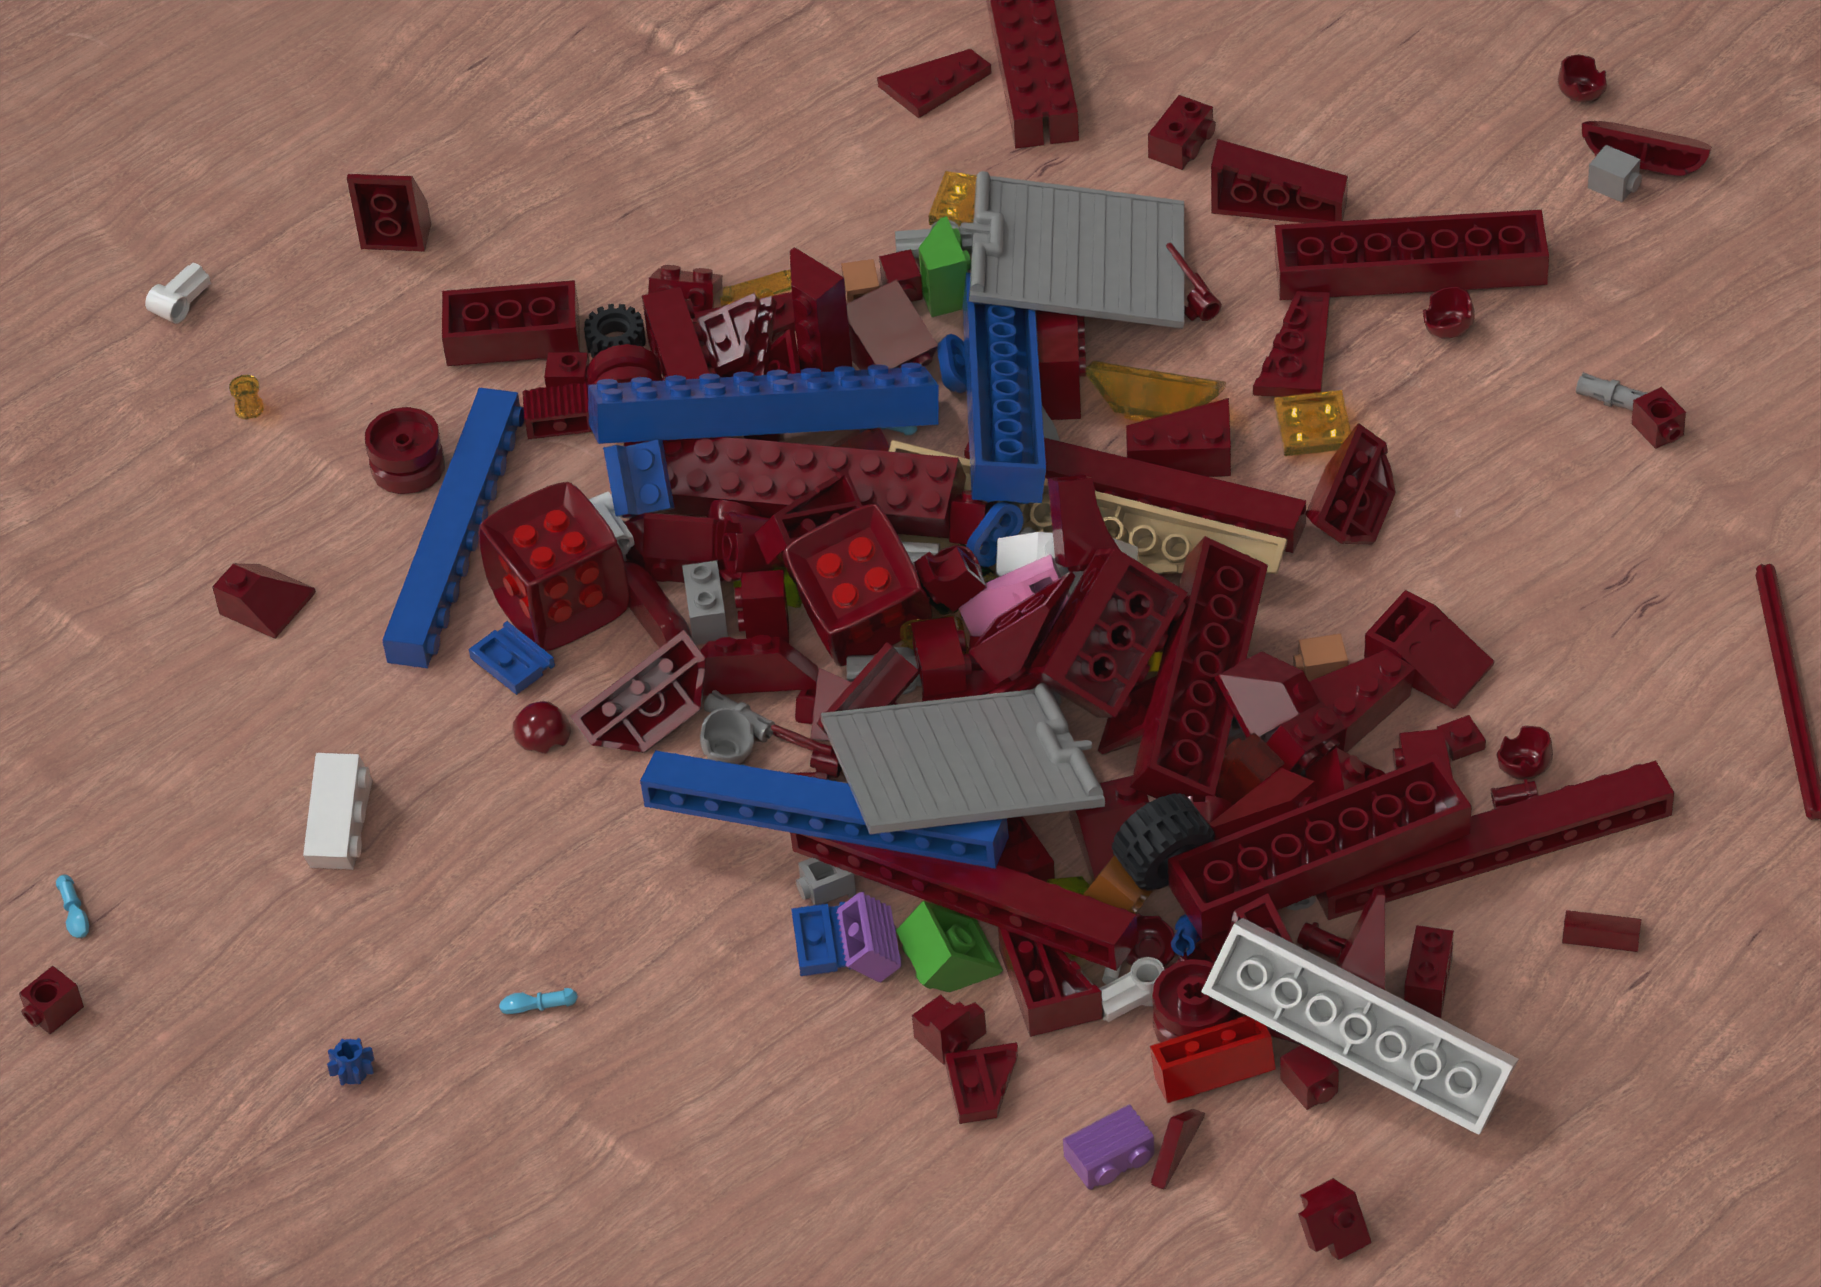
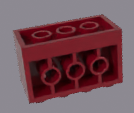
M1116 547L1096 550L1027 669L1026 674L1040 683L1047 684L1050 689L1097 718H1116L1118 714L1122 715L1132 701V696L1129 694L1135 683L1140 684L1149 672L1150 665L1147 663L1153 652H1159L1168 638V634L1165 631L1172 620L1175 622L1182 615L1186 607V603L1183 600L1188 592ZM1112 632H1113V636H1114L1113 642H1112V640H1111V633H1112ZM1094 663H1095V666H1096V671H1095V673H1094V671H1093V664H1094Z

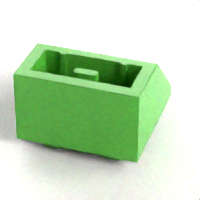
M947 216L939 219L918 248L922 294L931 317L963 310L966 272L971 270L970 255L967 250L962 251L961 249L962 240L958 228L952 229Z

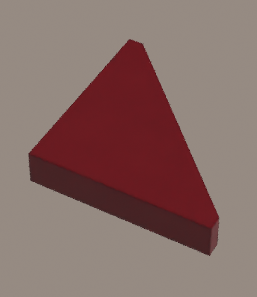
M1190 1109L1169 1119L1151 1179V1185L1163 1190L1166 1189L1204 1119V1112Z

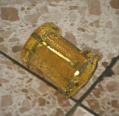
M241 375L234 378L229 384L231 396L236 401L234 403L235 414L241 419L257 418L264 411L263 400L258 396L260 385L254 376Z

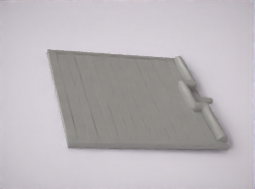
M981 171L976 175L973 223L964 222L960 226L962 231L973 233L969 290L970 302L1183 329L1184 271L1173 258L1166 245L1167 243H1172L1184 259V201L990 176L985 171Z
M1040 683L1035 689L821 713V722L869 834L1105 807L1103 790L1082 751L1091 749L1092 742L1089 740L1074 742L1068 730V723L1049 686L1045 683Z

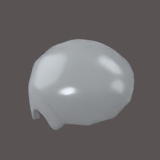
M731 708L713 710L704 719L701 728L700 743L704 755L708 759L732 764L743 763L752 752L754 745L753 722L741 711Z

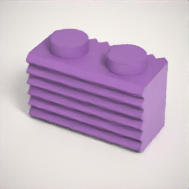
M859 892L838 908L836 913L839 914L837 919L840 920L838 924L841 926L839 931L842 932L840 937L843 938L841 942L844 943L842 948L845 949L843 953L846 955L844 960L847 961L845 966L877 982H882L901 967V955L898 950L896 926L893 922L891 905L886 906L885 903H880V900H875V897L870 898L869 895H864V892Z
M1128 1104L1063 1138L1064 1157L1086 1187L1092 1190L1094 1186H1103L1111 1183L1121 1172H1125L1128 1168H1139L1145 1165L1154 1155V1136L1149 1131L1148 1126H1145L1144 1121L1140 1119V1116L1137 1115L1136 1111L1133 1110L1132 1106Z

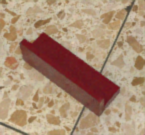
M887 642L826 712L893 705L917 678L920 671ZM820 718L816 724L827 735Z

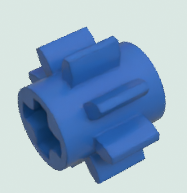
M360 1038L356 1040L341 1039L334 1049L328 1050L330 1062L327 1063L329 1075H338L341 1085L346 1083L359 1085L366 1078L367 1074L374 1073L371 1063L374 1060L372 1048L366 1047L363 1049Z

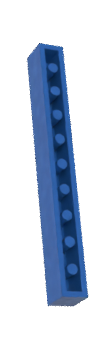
M479 388L382 639L387 663L428 668L432 655H437L439 651L442 628L446 629L448 627L452 602L456 603L458 600L461 577H466L469 569L471 551H476L478 546L480 524L488 517L489 502L494 501L496 498L497 481L499 476L505 474L506 457L508 451H513L515 447L517 427H522L524 423V407L520 406L518 392Z
M655 750L640 780L644 806L648 808L996 868L1009 838L1007 818L869 834L848 783Z

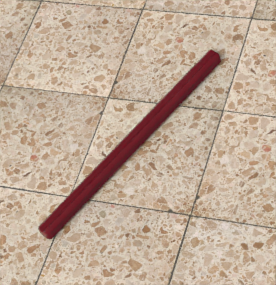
M1770 563L1767 565L1760 564L1756 568L1755 576L1806 817L1810 820L1816 818L1821 820V779L1776 569Z

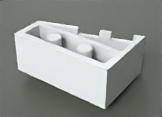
M316 753L303 853L310 868L353 870L356 857H360L362 848L361 832L365 820L372 778L369 768L365 767L359 754Z

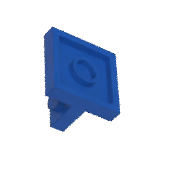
M657 439L626 447L613 445L603 448L616 517L630 519L643 513H657L675 509L662 440Z

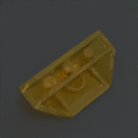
M1094 360L1086 367L1085 372L1112 410L1116 413H1122L1124 418L1134 421H1142L1144 417L1156 418L1208 404L1219 396L1226 387V382Z

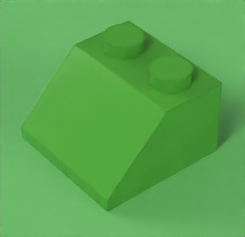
M922 901L896 929L903 944L902 949L910 958L916 970L918 981L929 989L934 988L950 993L998 976L1003 971L975 918L940 905Z

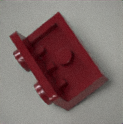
M663 265L661 269L658 268L649 277L648 294L681 287L685 300L691 299L694 312L713 309L714 295L722 288L723 275L713 274V270L707 268L693 269V272L681 271V267L676 265Z

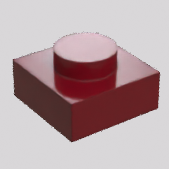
M1470 715L1437 726V729L1443 728L1448 755L1452 761L1485 750L1486 739Z

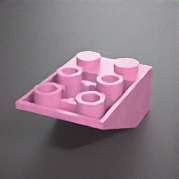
M1050 554L985 583L987 588L958 609L971 636H981L997 616L1062 576ZM1068 591V594H1067V596H1066V598H1065V600H1064V602H1063V604H1062V606H1061V608H1060V610H1059V612H1058V614H1057V616H1056V618H1055L1053 624L1055 623V621H1056V619L1058 618L1060 612L1062 611L1063 607L1065 606L1067 600H1068L1069 597H1070L1069 591Z

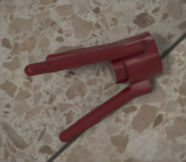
M1167 243V249L1195 286L1187 296L1189 303L1188 307L1184 305V314L1191 321L1197 317L1202 321L1213 319L1221 310V302L1209 290L1200 275L1191 270L1173 244Z
M775 724L771 726L774 736L813 751L810 767L816 768V772L790 774L828 780L829 776L839 777L842 768L832 746L819 743Z

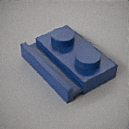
M506 621L503 623L504 627L502 629L492 631L469 648L470 659L517 695L542 677L543 671L548 667L550 669L554 668L555 663L553 656Z
M845 901L839 902V906L829 907L828 904L791 908L800 976L838 971L837 968L847 967L845 966L847 961L844 960L846 955L843 954L845 949L842 948L844 943L841 942L843 938L840 937L842 932L839 931L841 926L838 925L840 920L837 919L839 914L836 913Z

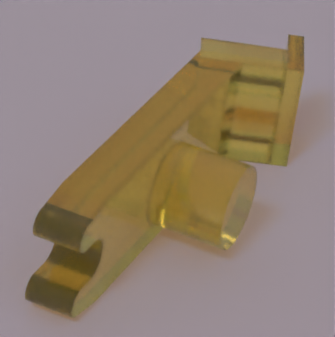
M783 270L723 288L722 296H720L721 307L754 292L760 299L791 290L790 270Z

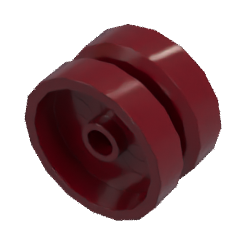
M630 344L612 346L599 352L591 360L587 369L589 385L597 384V381L602 379L617 380L618 383H629L631 379L637 377H647L652 379V381H662L660 361L654 353L642 346Z
M393 408L379 414L369 423L365 431V446L369 457L371 475L378 486L388 492L409 494L429 488L440 479L445 469V461L439 427L432 415L417 408Z
M1194 959L1177 962L1163 970L1156 979L1152 995L1154 1009L1153 1028L1159 1042L1237 1019V1010L1201 992L1214 963Z

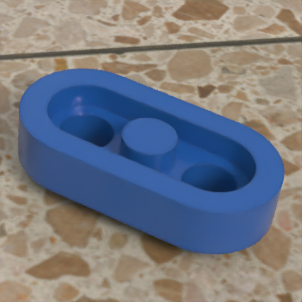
M948 334L938 343L937 347L941 379L944 386L950 391L964 393L967 391L964 341L954 334Z
M1007 502L996 503L972 533L966 547L973 552L981 566L990 567L996 564L998 538L1018 535L1023 526V513L1020 508Z

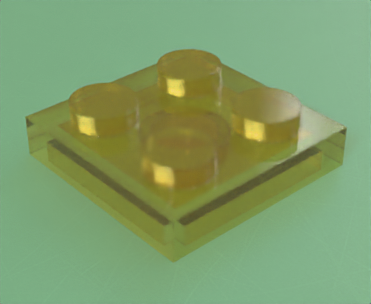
M1342 390L1274 398V409L1284 456L1337 451L1351 433Z

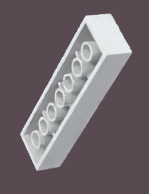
M1244 918L1234 923L1201 991L1478 1135L1485 1128L1519 1060Z

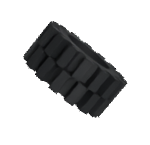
M608 304L607 310H604L603 306L597 308L598 314L592 311L589 314V319H586L584 322L587 351L591 353L592 358L599 352L612 346L625 344L646 346L643 319L639 311L635 313V308L631 306L627 310L625 304H619L618 308H614V304ZM612 332H623V333H624V334H622V335H620V336H616V337H608V336H605V335H607V334H609V333H612Z

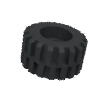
M1174 793L1159 797L1132 814L1116 833L1112 843V850L1137 886L1142 890L1152 891L1169 885L1168 858L1215 841V833L1188 796L1186 797L1185 794L1181 793L1176 795Z

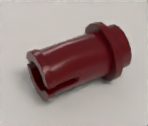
M1523 779L1520 784L1490 789L1494 808L1502 805L1507 806L1538 795L1535 781L1528 782L1527 779Z
M1306 922L1297 939V943L1302 944V948L1306 951L1309 948L1335 961H1338L1340 953H1342L1348 939L1341 938L1319 928V923L1317 922L1313 924Z

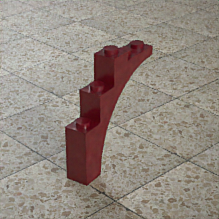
M1084 474L1048 478L1055 563L1067 567L1069 572L1085 571L1096 550L1113 547L1119 549L1108 532L1097 505L1093 478Z

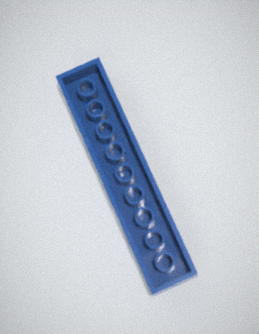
M966 272L963 297V326L972 499L985 502L1042 503L1046 459L1035 310L970 302V273Z
M904 363L901 365V368L889 369L886 365L877 364L868 366V370H855L853 367L841 366L836 367L833 372H821L820 369L806 368L802 369L801 373L788 374L784 370H771L767 372V375L754 376L751 372H737L733 374V377L722 378L718 374H702L699 376V379H686L684 376L673 375L666 377L665 381H652V379L647 377H637L631 379L629 383H618L617 380L602 379L598 380L597 384L588 385L589 426L598 444L653 441L657 439L676 440L939 425V385L926 367H922L919 363Z

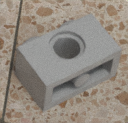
M717 561L682 565L694 643L696 645L706 644L708 641L728 637Z

